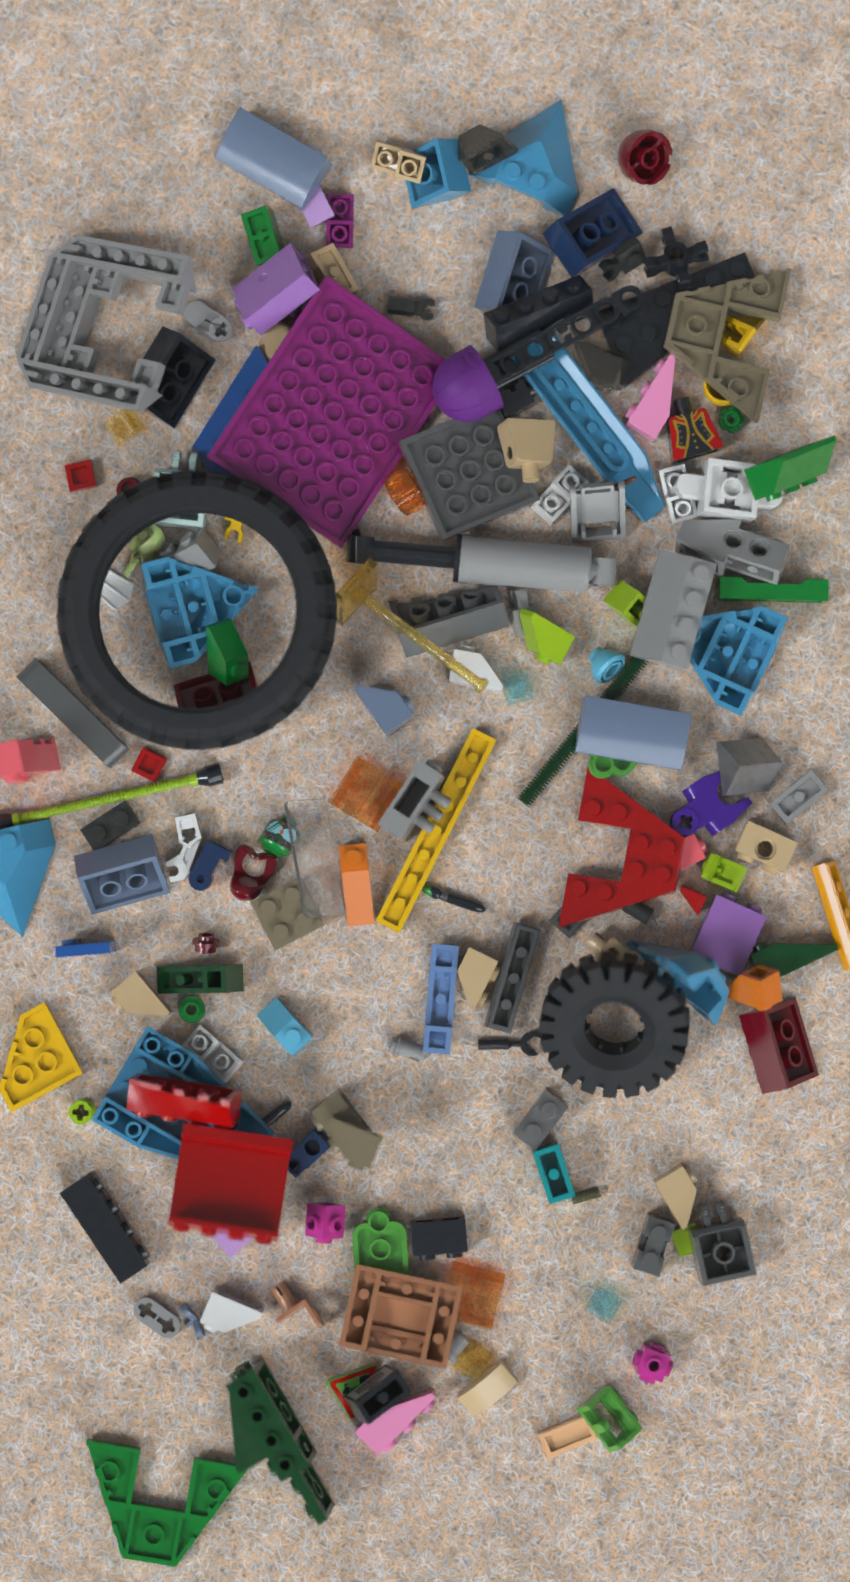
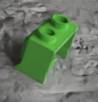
M610 1385L600 1387L583 1404L576 1408L609 1452L622 1449L643 1429L638 1423L639 1420L636 1414L625 1406L620 1393ZM599 1400L622 1429L616 1437L609 1429V1422L601 1419L593 1408Z

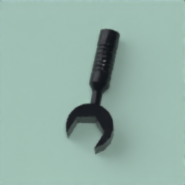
M527 1032L520 1041L478 1039V1050H508L511 1047H521V1050L526 1055L536 1056L538 1054L528 1050L527 1042L534 1036L541 1038V1035L537 1032Z

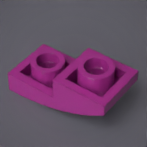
M327 194V201L335 217L326 220V246L334 243L336 248H353L354 194Z

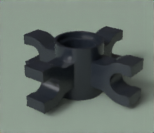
M671 226L661 229L663 236L661 240L664 246V255L643 259L646 277H654L665 271L668 275L676 277L680 292L691 290L689 283L691 278L687 271L688 264L709 260L707 243L704 240L687 248L685 244L676 242Z

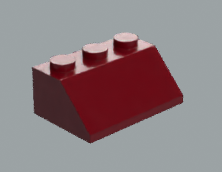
M248 661L249 678L228 686L210 674L174 684L178 707H214L234 701L258 687L251 662Z
M796 998L778 1002L768 1010L760 1011L755 1009L739 1015L762 1094L789 1089L819 1076Z

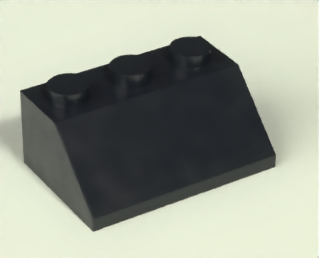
M162 326L143 359L160 362L166 366L158 388V393L163 396L143 411L175 429L214 364L215 359L182 334Z

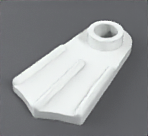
M109 570L103 585L101 599L116 611L122 605L130 602L134 583Z

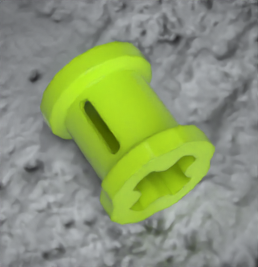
M79 1099L70 1106L68 1111L69 1117L75 1124H86L95 1115L96 1107L89 1099ZM81 1105H84V1110L89 1111V1114H86L83 1118H81L80 1113H76V1109L80 1108Z

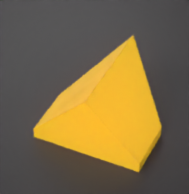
M726 315L720 347L737 359L766 319L754 316Z

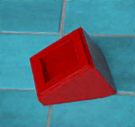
M681 884L678 888L692 910L699 915L706 900V895Z

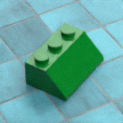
M835 435L798 447L744 469L754 499L758 500L766 497L767 502L782 497L781 491L783 490L785 494L799 490L800 483L804 487L817 482L816 476L827 472L836 443Z

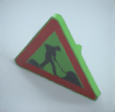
M374 1363L337 1375L326 1381V1385L347 1417L351 1420L355 1416L343 1396L376 1372L377 1365Z

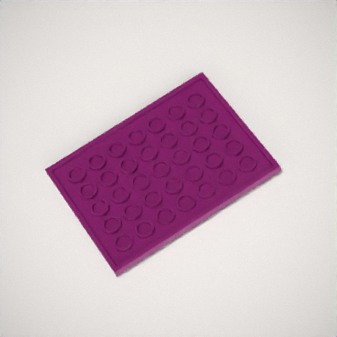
M325 276L319 284L320 290L311 296L206 458L231 475L246 478L262 485L275 495L277 494L293 507L312 530L337 547L342 548L348 540V535H351L403 454L398 442L417 434L436 405L432 392L433 379L438 367L445 358L334 280Z

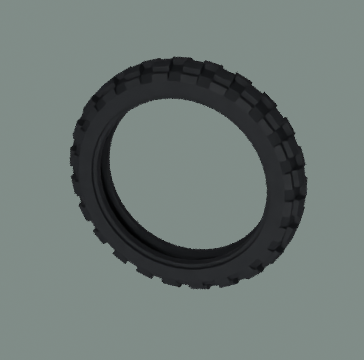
M186 470L172 472V474L160 477L154 476L139 482L131 489L119 493L108 501L107 505L100 512L93 515L82 529V533L76 543L72 545L65 561V568L59 581L57 594L58 612L56 616L58 635H60L62 651L68 667L81 690L102 714L129 733L149 742L184 750L224 748L258 737L287 718L301 705L315 687L329 659L337 624V598L331 567L324 549L315 533L291 505L277 494L275 495L262 485L246 478L210 470ZM193 513L214 514L231 518L247 525L263 536L276 549L287 566L292 579L296 601V617L290 643L280 663L270 676L248 694L226 704L206 708L172 706L150 698L137 690L124 678L113 663L105 646L100 625V600L103 585L111 565L122 549L136 535L153 524L170 517Z

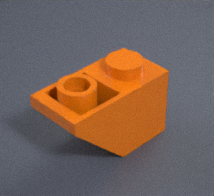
M761 964L740 974L728 987L730 992L727 998L752 1006L760 1011L768 1010L783 1000L779 971Z

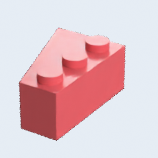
M55 738L48 740L38 739L34 743L33 739L0 743V779L5 780V783L9 782V784L13 783V785L29 782L30 776L61 770Z

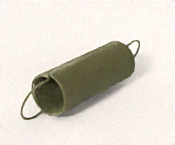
M598 1187L575 1193V1197H572L571 1201L573 1204L599 1198L601 1194Z

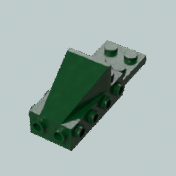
M263 1357L250 1364L249 1360L235 1368V1372L230 1374L231 1379L226 1385L229 1391L237 1472L240 1474L267 1458L270 1472L274 1477L278 1476L280 1482L291 1477V1486L297 1495H301L306 1503L304 1508L309 1518L315 1519L318 1525L327 1521L335 1503L311 1463L317 1453L315 1447Z

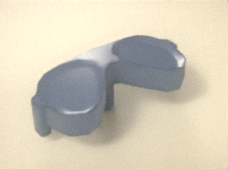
M186 1303L179 1306L178 1309H181L184 1315L189 1318V1320L184 1322L186 1327L193 1324L197 1340L204 1337L205 1333L196 1313Z

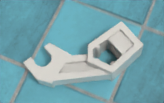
M196 813L175 817L179 843L183 847L179 855L166 862L167 867L176 866L179 870L176 876L169 877L170 883L185 880L191 872V867L203 839ZM195 828L196 838L186 843L183 830Z

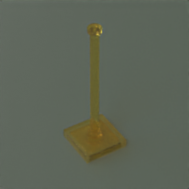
M369 558L336 593L337 622L343 626L363 604L474 686V691L478 694L482 693L487 687L489 680L486 678L481 679L371 597L377 589L378 564Z

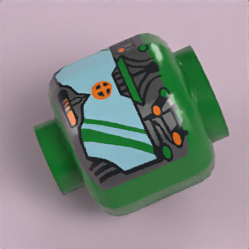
M282 817L281 820L271 819L259 837V841L262 844L261 849L265 853L274 855L277 859H280L281 856H289L299 840V833L294 829L296 824L285 817Z

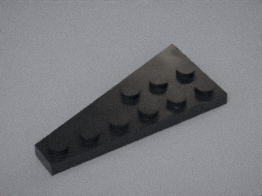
M741 253L689 274L691 282H689L691 290L689 291H695L706 286H718L742 278H754L755 275L746 253ZM677 280L642 293V303L636 311L623 318L619 315L614 323L601 329L625 388L668 352L663 346L674 296L680 292ZM634 296L623 302L628 306H632L637 303L638 298ZM610 306L600 310L599 314L601 317L608 319L614 315V310Z

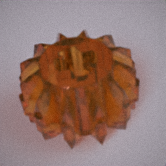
M407 469L396 470L385 480V487L390 498L403 514L408 516L416 513L426 504L411 472Z

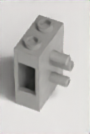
M419 760L378 825L404 842L416 825L424 831L431 833L435 824L422 815L425 813L436 821H440L444 813L430 803L433 800L444 808H447L451 803L449 797L439 792V789L446 780L442 775L444 770L430 760H427L426 763Z

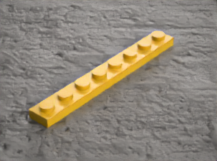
M472 728L441 790L442 794L451 799V803L447 808H444L435 802L434 806L441 810L444 815L440 821H436L428 816L427 820L434 823L435 827L431 833L423 829L421 830L376 922L398 933L401 932L497 741L496 739Z

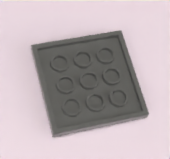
M500 409L487 417L473 422H461L452 419L398 442L441 542L540 500L534 484L523 482L522 469L508 468L506 466L497 426L505 421Z

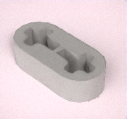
M144 1296L136 1302L134 1306L136 1318L164 1338H171L179 1332L181 1328L179 1316L151 1296ZM148 1302L151 1303V1310L157 1316L154 1317L150 1313H147L145 1316L142 1315L140 1304L146 1305ZM161 1317L165 1321H168L170 1318L173 1319L175 1330L169 1329L167 1332L164 1331V1324L158 1318Z

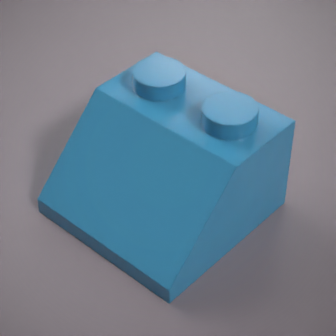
M437 138L412 150L427 157L421 183L418 184L406 180L412 208L454 200L471 192L459 139Z

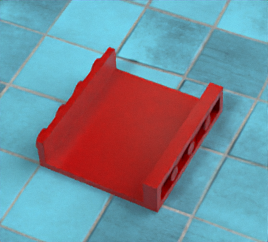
M184 1123L168 1226H173V1231L189 1233V1229L200 1230L201 1235L216 1237L217 1233L227 1234L228 1239L244 1241V1237L254 1238L255 1243L262 1245H271L272 1241L277 1242L293 1139Z

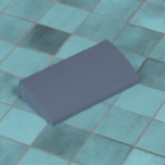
M241 107L232 119L215 156L216 160L304 210L332 166L328 157Z
M585 696L581 703L575 752L681 770L692 714Z

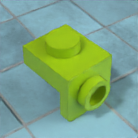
M712 852L703 862L701 877L738 893L748 868Z

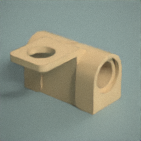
M334 243L310 253L307 261L318 286L323 278L328 276L352 294H357L359 287ZM308 301L298 306V310L302 311Z

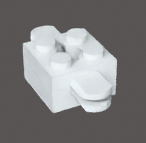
M708 458L702 463L701 474L683 473L674 484V491L679 498L698 501L697 517L717 520L741 519L742 523L748 524L757 518V509L772 510L782 502L783 498L782 496L767 502L766 497L755 500L744 469L757 464Z

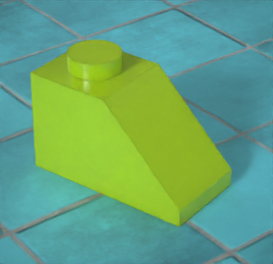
M619 580L603 601L617 615L637 629L645 597L640 591Z
M521 609L519 614L527 649L536 654L534 659L549 666L550 662L561 665L575 636L535 612Z

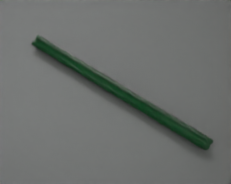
M632 657L630 662L623 668L624 670H621L600 698L617 701L615 697L619 699L617 695L621 696L620 693L623 694L622 690L626 691L624 687L628 688L626 685L630 686L629 683H632L630 679L634 681L632 678H636L634 674L638 676L637 672L640 673L638 669L643 670L641 666L645 668L643 664L647 665L646 660ZM574 727L570 735L565 738L566 740L561 743L560 748L555 750V753L548 759L549 761H546L544 764L545 766H542L538 774L533 777L534 779L527 784L528 787H525L521 795H518L519 797L517 798L527 807L534 803L533 800H536L534 797L538 798L536 794L540 795L539 792L542 793V790H544L542 786L546 788L545 784L548 785V782H551L550 779H553L551 776L555 777L556 771L559 772L558 768L562 769L559 765L563 767L562 763L566 764L567 758L570 759L568 755L572 756L571 753L574 754L577 727Z

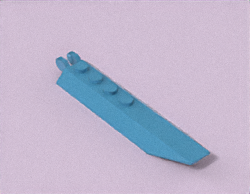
M554 335V338L552 340L557 341L558 339ZM532 343L527 348L528 353L532 357H539L543 353L542 346L538 343ZM564 349L554 354L555 359L525 374V378L605 482L613 481V484H617L618 481L636 476V481L625 486V503L645 523L665 508L647 454L567 350ZM509 356L518 367L519 360L515 356Z

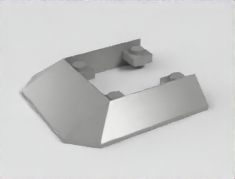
M78 235L51 254L48 258L16 355L28 386L32 389L140 413L163 395L158 393V388L166 367L160 362L138 358L131 381L93 374L100 352L94 348L86 347L101 298L117 301L124 279L162 286L155 307L161 311L183 315L190 292L196 293L192 258L188 255Z

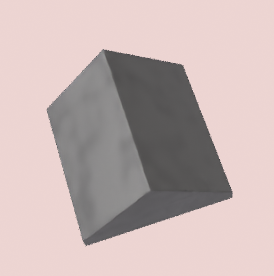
M763 738L716 742L723 796L769 791L782 761Z

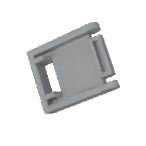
M624 480L618 481V487L615 488L613 481L580 484V491H576L575 484L569 485L572 542L626 538ZM611 521V527L585 529L586 523Z

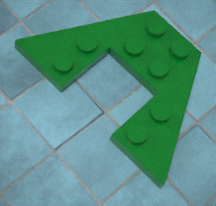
M87 1439L86 1441L95 1467L94 1471L100 1483L104 1503L111 1518V1525L118 1541L120 1554L124 1559L176 1567L247 1471L245 1470L239 1474L235 1463L194 1457L185 1510L133 1502L141 1447Z

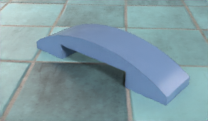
M432 944L423 1052L450 1055L459 946Z

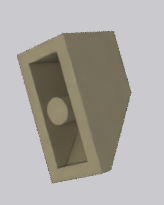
M332 1115L329 1123L344 1159L349 1161L348 1165L360 1171H363L364 1167L370 1169L383 1136Z

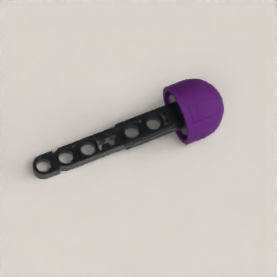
M625 286L612 293L611 297H605L542 332L538 329L484 359L480 357L472 345L452 354L440 364L434 375L432 392L437 406L445 415L461 422L477 421L502 409L504 406L499 388L555 359L554 354L614 323L619 315L623 318L636 311L642 303V292L636 286ZM626 292L635 293L638 298L637 303L632 306L626 305L622 299L623 294ZM605 304L610 305L614 310V315L608 319L601 317L599 314V308ZM585 317L589 320L590 328L587 331H579L576 328L575 321L578 318ZM566 324H570L571 332L576 337L572 338V334L569 333L563 338L564 343L552 340L555 335L554 331L562 334L568 330ZM530 344H540L543 353L539 357L530 356L527 351ZM507 356H515L519 360L518 368L514 370L507 369L504 366V359ZM496 362L499 363L500 370L505 374L502 377L500 376L499 368L494 364Z

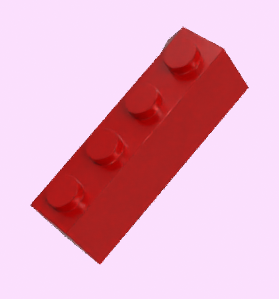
M137 1073L129 1081L126 1111H133L139 1117L158 1115L165 1121L183 1119L187 1120L188 1124L204 1125V1123L214 1124V1128L228 1130L239 1122L243 1089Z

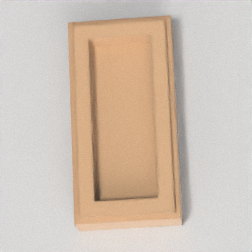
M581 1415L538 1432L548 1459L598 1439Z

